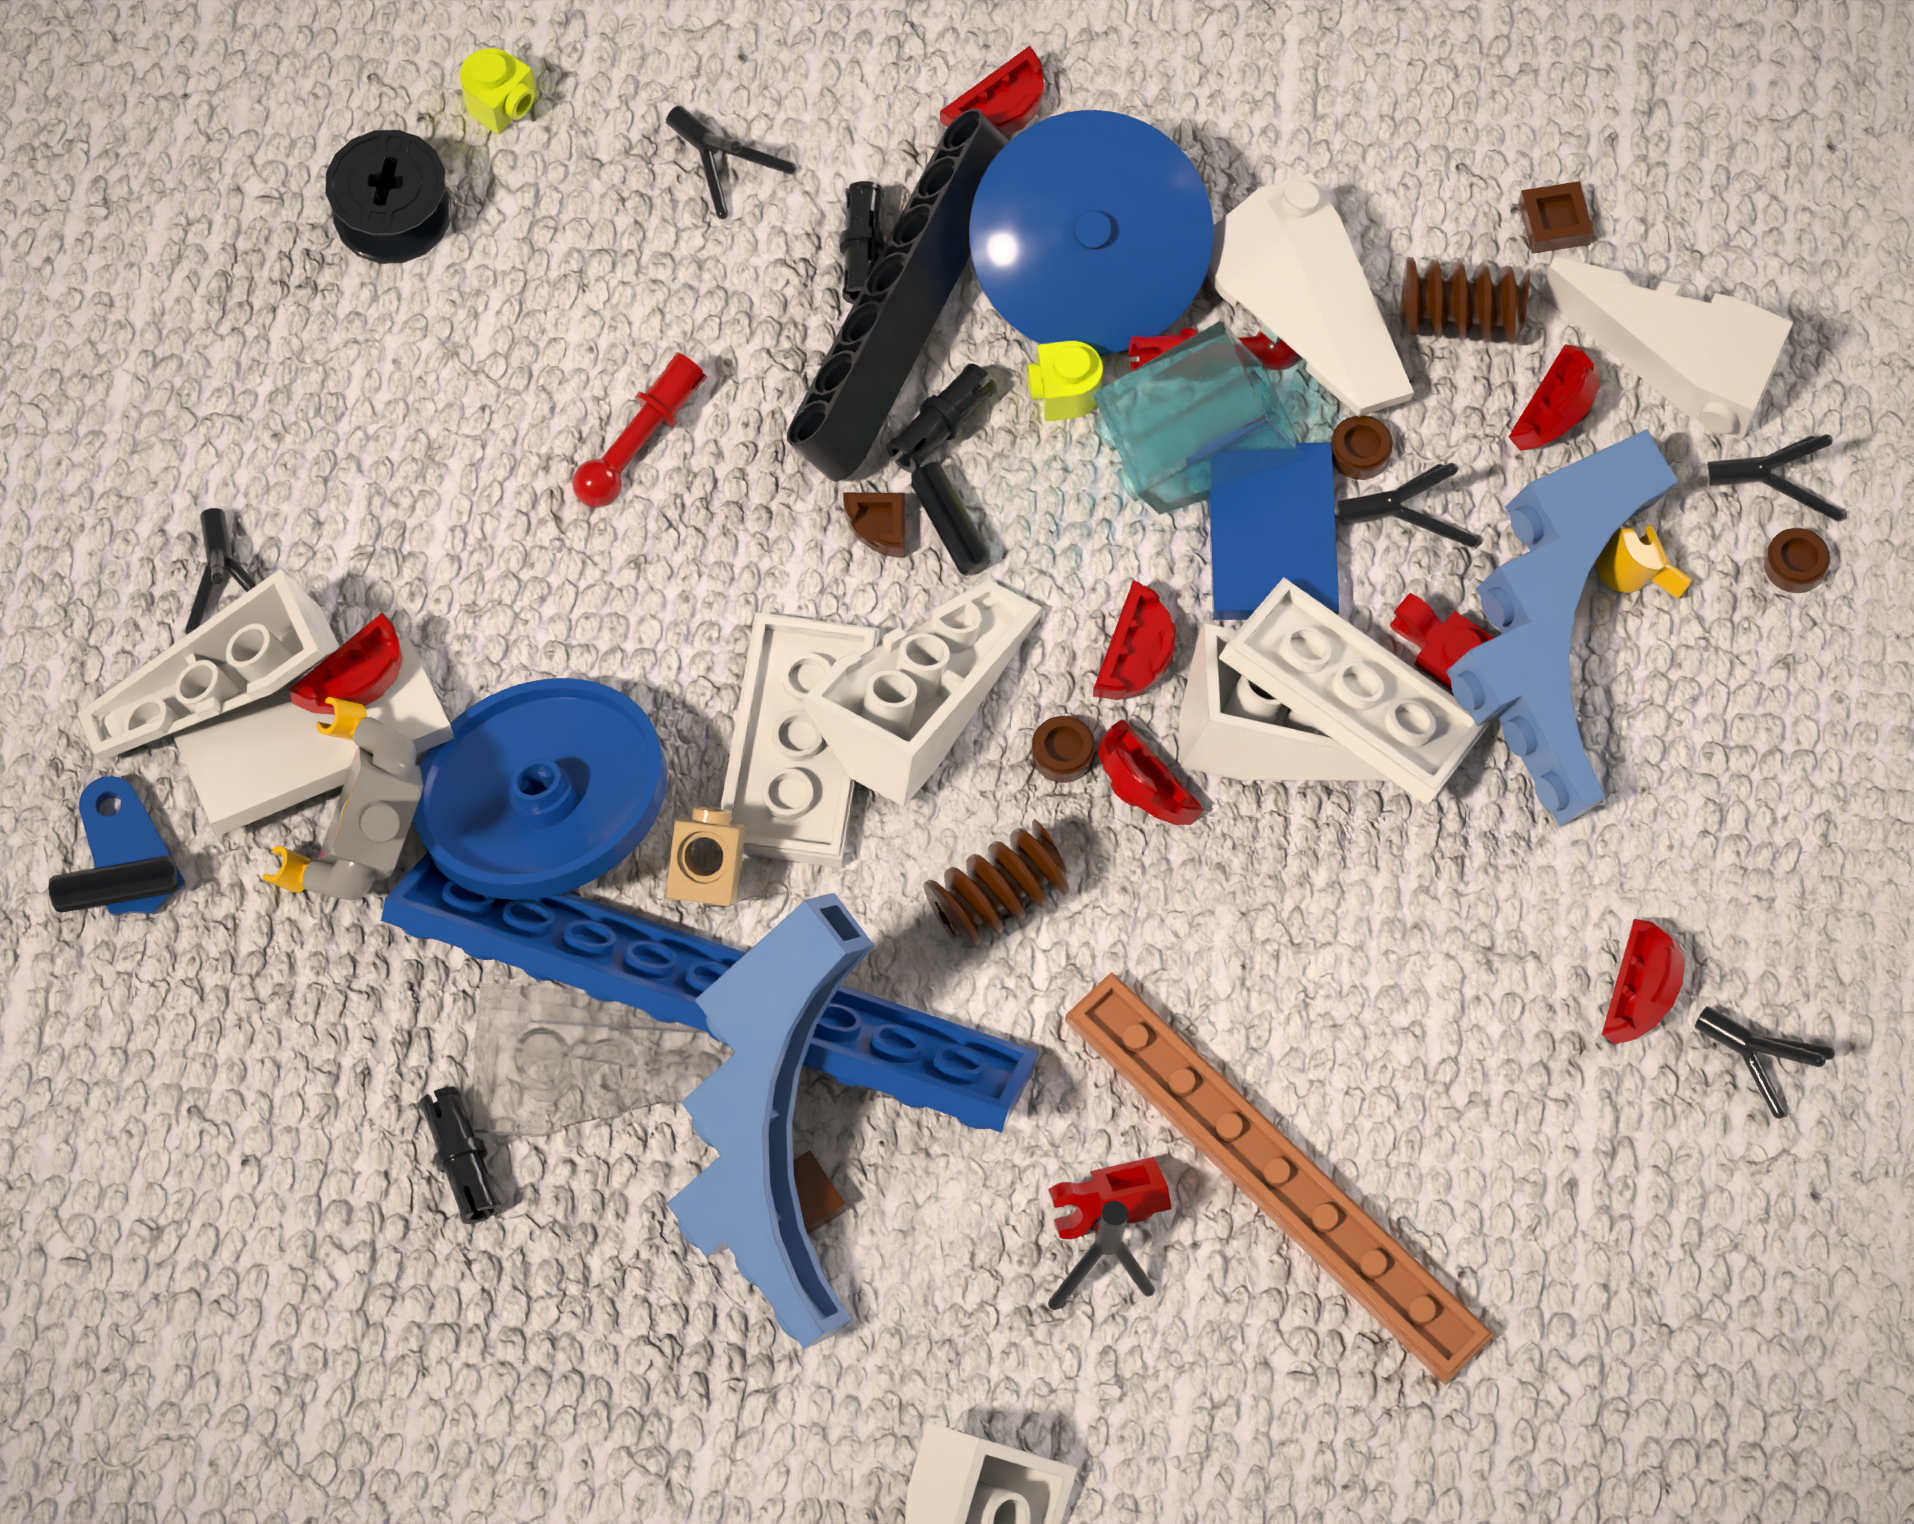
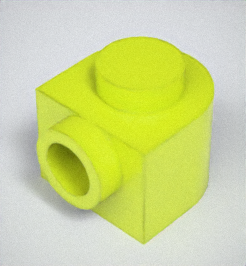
M496 48L481 49L469 55L461 66L460 81L467 111L474 119L499 135L512 120L521 119L532 106L536 95L532 68L506 51Z
M1078 341L1037 345V362L1026 365L1030 399H1042L1045 422L1079 418L1093 411L1101 399L1103 365L1099 354L1091 346Z

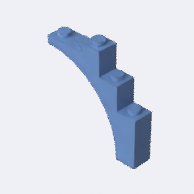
M1648 429L1529 483L1505 506L1510 515L1511 526L1515 535L1522 543L1528 546L1530 552L1500 565L1476 588L1481 597V605L1485 616L1491 624L1498 627L1502 635L1469 650L1446 671L1451 680V688L1456 701L1464 710L1469 711L1477 726L1498 717L1503 726V734L1507 745L1514 754L1521 757L1535 782V791L1539 801L1544 808L1553 813L1560 827L1581 817L1606 798L1584 752L1572 706L1569 653L1576 607L1589 571L1612 534L1622 524L1653 506L1678 483Z
M835 893L804 900L695 1000L706 1014V1022L712 1034L720 1042L730 1046L735 1054L681 1101V1104L692 1117V1125L697 1135L706 1144L714 1147L720 1156L667 1203L678 1219V1227L684 1238L690 1244L699 1248L705 1257L728 1248L731 1250L741 1275L760 1289L774 1308L775 1317L781 1329L788 1336L797 1340L804 1350L833 1337L852 1321L826 1280L804 1227L793 1167L792 1121L798 1081L816 1025L842 981L875 946Z

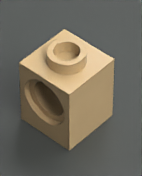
M693 807L692 817L682 816L675 820L666 898L729 907L735 903L738 898L746 824L731 822V811L709 807ZM697 838H711L720 845L723 851V863L719 870L704 871L695 865L691 857V847Z

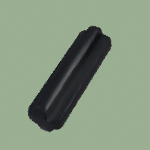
M930 462L923 467L917 468L911 474V486L958 571L968 576L986 568L990 563V552L942 466L936 462Z
M160 856L53 875L49 878V897L54 909L57 912L63 913L164 895L178 890V872L176 864L170 856Z

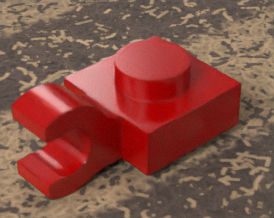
M1409 593L1394 611L1396 617L1390 624V627L1397 634L1422 649L1414 665L1450 691H1452L1451 680L1446 671L1469 650L1494 639L1455 610L1442 623L1432 608L1412 593Z
M1155 1157L1090 1171L1092 1181L1083 1183L1062 1182L1048 1189L1054 1208L1066 1205L1077 1206L1073 1214L1054 1219L1055 1228L1061 1239H1075L1088 1232L1094 1221L1100 1216L1102 1207L1109 1201H1119L1127 1207V1223L1142 1222L1149 1219L1154 1213L1172 1209L1168 1185Z

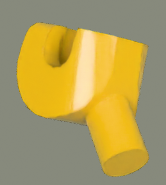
M1648 525L1645 528V535L1639 539L1632 528L1617 529L1595 561L1601 580L1613 590L1623 593L1636 592L1649 581H1652L1678 599L1685 592L1692 578L1668 562L1654 527Z

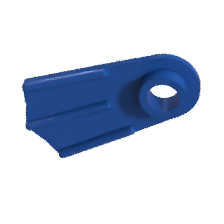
M105 776L92 781L83 790L79 800V811L96 868L160 856H170L172 858L135 790L127 781L119 777ZM108 798L121 800L120 809L114 815L104 816L99 813V807L104 800ZM176 866L179 890L185 886V880ZM174 893L108 904V912L112 916L130 913L156 914L158 909Z

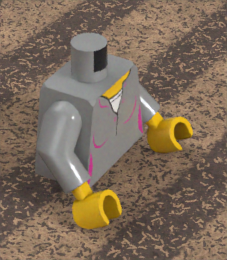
M328 697L325 702L334 706V721L332 724L317 722V730L323 735L354 741L358 746L318 859L312 861L309 857L283 846H275L271 853L283 857L282 866L273 876L264 873L263 879L293 893H300L306 889L310 892L351 901L364 897L374 880L381 881L392 875L422 793L423 781L420 766L415 765L417 750L409 737L372 717H367L366 708L362 704Z

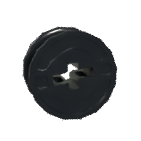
M374 130L353 138L334 155L326 172L325 194L332 207L333 224L342 243L358 257L379 264L405 263L427 254L443 239L451 222V197L445 187V168L436 150L422 138L401 130Z

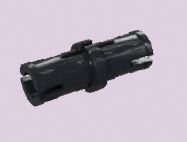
M869 181L851 183L849 188L845 190L847 199L846 230L839 237V249L845 256L842 297L847 303L852 305L888 240L887 235L882 231L884 189L879 184Z
M974 363L967 364L962 372L938 396H929L919 405L920 414L896 438L887 443L886 448L890 457H894L899 451L904 453L895 461L898 466L907 472L913 473L945 440H954L964 430L963 422L987 398L996 392V385L993 379L987 380L983 385L979 384L988 375L984 369Z
M452 1086L437 1089L434 1091L438 1102H433L429 1094L419 1101L420 1109L424 1112L437 1148V1152L433 1157L438 1171L447 1175L460 1211L461 1222L463 1224H475L485 1221L487 1216L484 1209H488L489 1214L495 1216L503 1208L501 1201L497 1198L483 1160L487 1156L488 1151L483 1139L475 1137L461 1100L459 1088Z

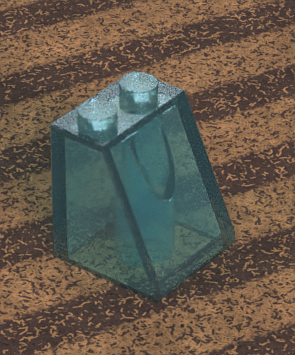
M1222 321L1215 323L1093 393L1102 416L1095 419L1096 427L1111 451L1118 450L1124 466L1117 469L1124 489L1134 502L1140 499L1144 500L1159 515L1209 499V494L1212 490L1306 460L1298 443L1300 442L1263 363Z

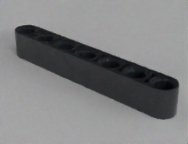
M979 109L967 110L956 117L941 137L788 428V443L830 481L844 480L853 474L866 458L971 255L969 225L976 191L988 166L1010 141Z

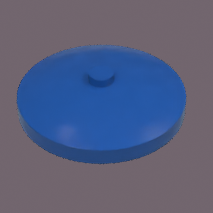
M1079 110L1055 115L1035 123L1009 141L993 159L980 181L974 197L969 225V246L974 271L983 293L999 316L1011 328L1037 345L1078 341L1091 346L1099 356L1128 351L1129 341L1132 336H1159L1180 318L1192 303L1203 284L1212 255L1214 239L1213 217L1208 194L1200 175L1186 154L1169 137L1144 121L1128 115L1103 110Z
M550 678L518 684L486 697L461 713L450 723L455 738L428 749L420 763L423 789L413 821L419 838L435 866L451 881H455L459 886L469 891L488 897L509 900L536 899L561 894L587 884L605 874L623 861L645 838L653 826L665 798L668 772L665 754L656 730L645 712L632 699L609 686L573 678Z

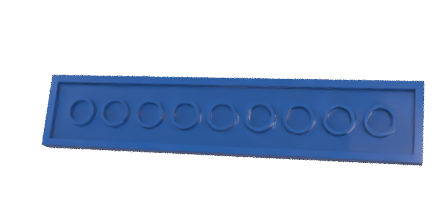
M427 853L385 898L381 916L382 922L400 927L406 934L412 937L435 939L459 947L473 958L500 961L523 969L532 978L543 981L555 980L582 989L588 996L604 1002L617 1001L646 1011L655 1020L666 1023L678 1022L705 1031L717 1041L719 1040L708 1028L706 1014L695 1000L746 954V952L569 892L526 900L499 899L480 895L459 886L453 880L451 881L435 866ZM840 985L816 1025L803 1065L828 1073L842 1084L856 1087L866 1086L892 1095L897 1101L906 1106L914 1108L927 1107L956 1117L962 1124L968 1127L992 1129L1002 1133L1033 1074L1039 1052Z

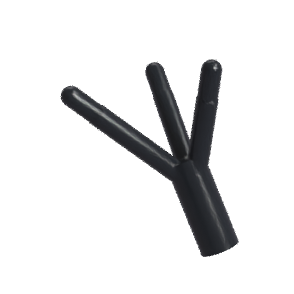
M683 106L674 107L667 115L666 124L699 151L711 198L719 219L727 218L728 210L713 156L718 151L787 174H794L796 171V165L792 162L743 146L739 141L718 136Z
M1828 434L1817 438L1815 436H1808L1767 456L1707 462L1709 486L1762 482L1835 521H1841L1844 518V512L1841 509L1771 472V469L1830 446L1833 443V438Z
M1449 463L1445 466L1437 464L1395 490L1338 501L1342 525L1394 516L1471 548L1476 547L1479 542L1478 538L1472 534L1400 504L1455 475L1458 467L1454 463Z
M209 508L200 514L207 563L185 628L187 635L200 626L213 585L223 582L224 570L231 574L246 593L257 585L231 554L225 512L219 508Z
M1709 1006L1703 1009L1695 1024V1029L1741 1054L1769 1109L1777 1119L1783 1118L1786 1111L1756 1053L1762 1052L1815 1067L1824 1066L1826 1060H1831L1835 1056V1051L1831 1047L1760 1036Z
M1109 1201L1102 1207L1100 1219H1096L1090 1228L1096 1234L1093 1245L1049 1299L1048 1306L1050 1309L1057 1310L1062 1306L1103 1254H1115L1143 1295L1149 1297L1154 1294L1155 1288L1122 1241L1128 1219V1209L1123 1203Z

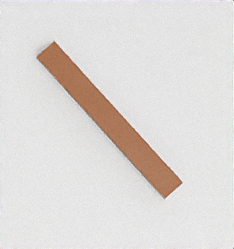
M1113 972L1108 974L1066 1014L1065 1022L1445 1386L1492 1340L1494 1333Z

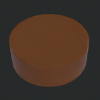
M1352 416L1343 420L1337 425L1332 434V463L1341 474L1351 479L1367 480L1380 475L1388 466L1391 458L1393 439L1390 431L1381 421L1370 416Z
M1790 528L1778 533L1770 542L1764 558V569L1769 580L1781 590L1790 593H1805L1816 588L1822 582L1830 564V552L1824 540L1816 533L1804 528Z
M1056 716L1044 721L1036 729L1032 739L1031 756L1035 768L1042 776L1054 782L1067 783L1083 777L1092 767L1095 756V739L1090 728L1081 720L1070 716Z

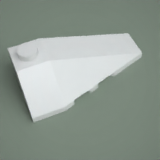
M1312 173L1258 188L1213 226L1212 255L1206 274L1219 295L1234 308L1240 304L1243 305L1263 323L1261 332L1276 344L1282 339L1306 360V371L1358 417L1412 399L1414 391L1341 218Z
M1559 257L1553 258L1542 293L1544 299L1684 414L1699 420L1710 431L1719 434L1730 433L1744 439L1770 384L1793 321L1735 297L1715 293L1711 303L1681 296L1682 289L1678 284L1661 281L1657 289H1648L1633 285L1630 278L1621 271Z
M280 568L79 711L77 715L93 755L102 761L270 695L289 685L311 668L318 665L335 652L339 645L321 607Z
M987 580L934 608L930 619L904 632L899 627L885 634L882 645L859 656L854 651L838 659L804 696L802 706L849 778L904 807L938 768L1039 619L1042 607Z
M1206 623L1203 624L1199 631L1179 715L1181 767L1237 780L1391 781L1220 660V654L1237 630Z
M927 1422L907 1489L905 1524H1061L1077 1467Z

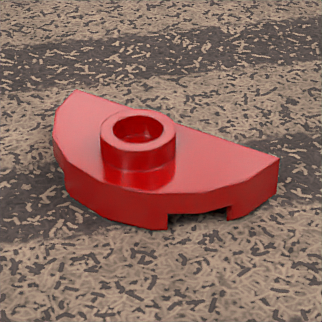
M1029 45L940 111V123L948 128L953 120L963 112L970 109H979L1005 136L1023 129L1038 113L1044 95L1042 62L1032 47Z
M1568 344L1563 346L1512 429L1509 438L1519 451L1539 448L1559 438L1574 425L1583 421L1591 412L1600 388V370L1581 347Z
M1135 580L1131 584L1097 677L1093 697L1120 700L1140 695L1161 681L1173 661L1176 627L1172 623L1170 613L1159 601L1160 597L1154 590Z
M383 612L380 613L288 690L293 704L311 713L335 715L334 706L325 702L328 697L362 704L364 707L382 697L397 679L403 660L400 641L394 625Z
M1121 719L1116 722L1101 738L1098 755L1104 771L1111 779L1112 790L1122 801L1132 806H1138L1153 817L1174 825H1191L1204 810L1201 807L1202 805L1125 720Z
M1633 920L1601 1034L1614 1045L1636 1040L1656 1027L1673 1007L1683 985L1685 961L1679 943L1651 921Z

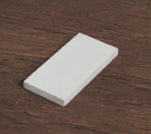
M1284 577L1230 639L1219 656V659L1427 806L1437 796L1490 724L1488 721L1477 726L1469 711L1464 710L1458 704L1455 697Z
M755 612L720 808L732 812L731 822L746 824L743 855L842 868L856 781L849 778L802 705L804 696L838 659L854 651L861 656L878 647L880 639L879 628ZM714 841L715 851L723 852L720 845Z
M407 636L399 640L403 660L397 679L382 697L365 706L367 717H372L409 737L415 744L418 754L450 741L455 737L444 710ZM297 682L285 686L270 695L172 733L215 837L345 784L358 746L354 741L320 734L317 730V722L332 724L335 715L311 713L293 704L288 690Z

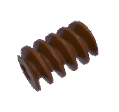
M1407 257L1401 291L1400 318H1407L1409 330L1413 336L1418 335L1425 319L1431 320L1435 338H1442L1449 322H1455L1460 340H1466L1473 325L1479 324L1483 340L1487 343L1491 342L1498 326H1503L1508 344L1515 345L1525 323L1530 269L1526 270L1520 284L1517 285L1512 267L1504 266L1494 283L1492 282L1487 264H1479L1471 280H1468L1463 262L1456 261L1453 263L1447 277L1443 278L1439 261L1431 259L1422 276H1420L1414 257Z
M1036 819L1032 821L1033 836L1021 828L1012 831L1010 834L1011 849L999 841L990 844L988 847L989 862L978 854L969 856L966 860L967 875L956 867L947 869L944 873L946 889L934 880H928L924 883L923 887L929 904L937 919L952 939L955 940L962 935L973 946L978 947L982 944L978 925L982 922L988 925L995 933L1000 934L1004 931L1000 915L1001 911L1006 909L1017 920L1022 921L1026 919L1022 902L1023 898L1028 896L1043 909L1048 905L1044 889L1045 885L1050 883L1063 896L1070 892L1064 861L1053 840Z

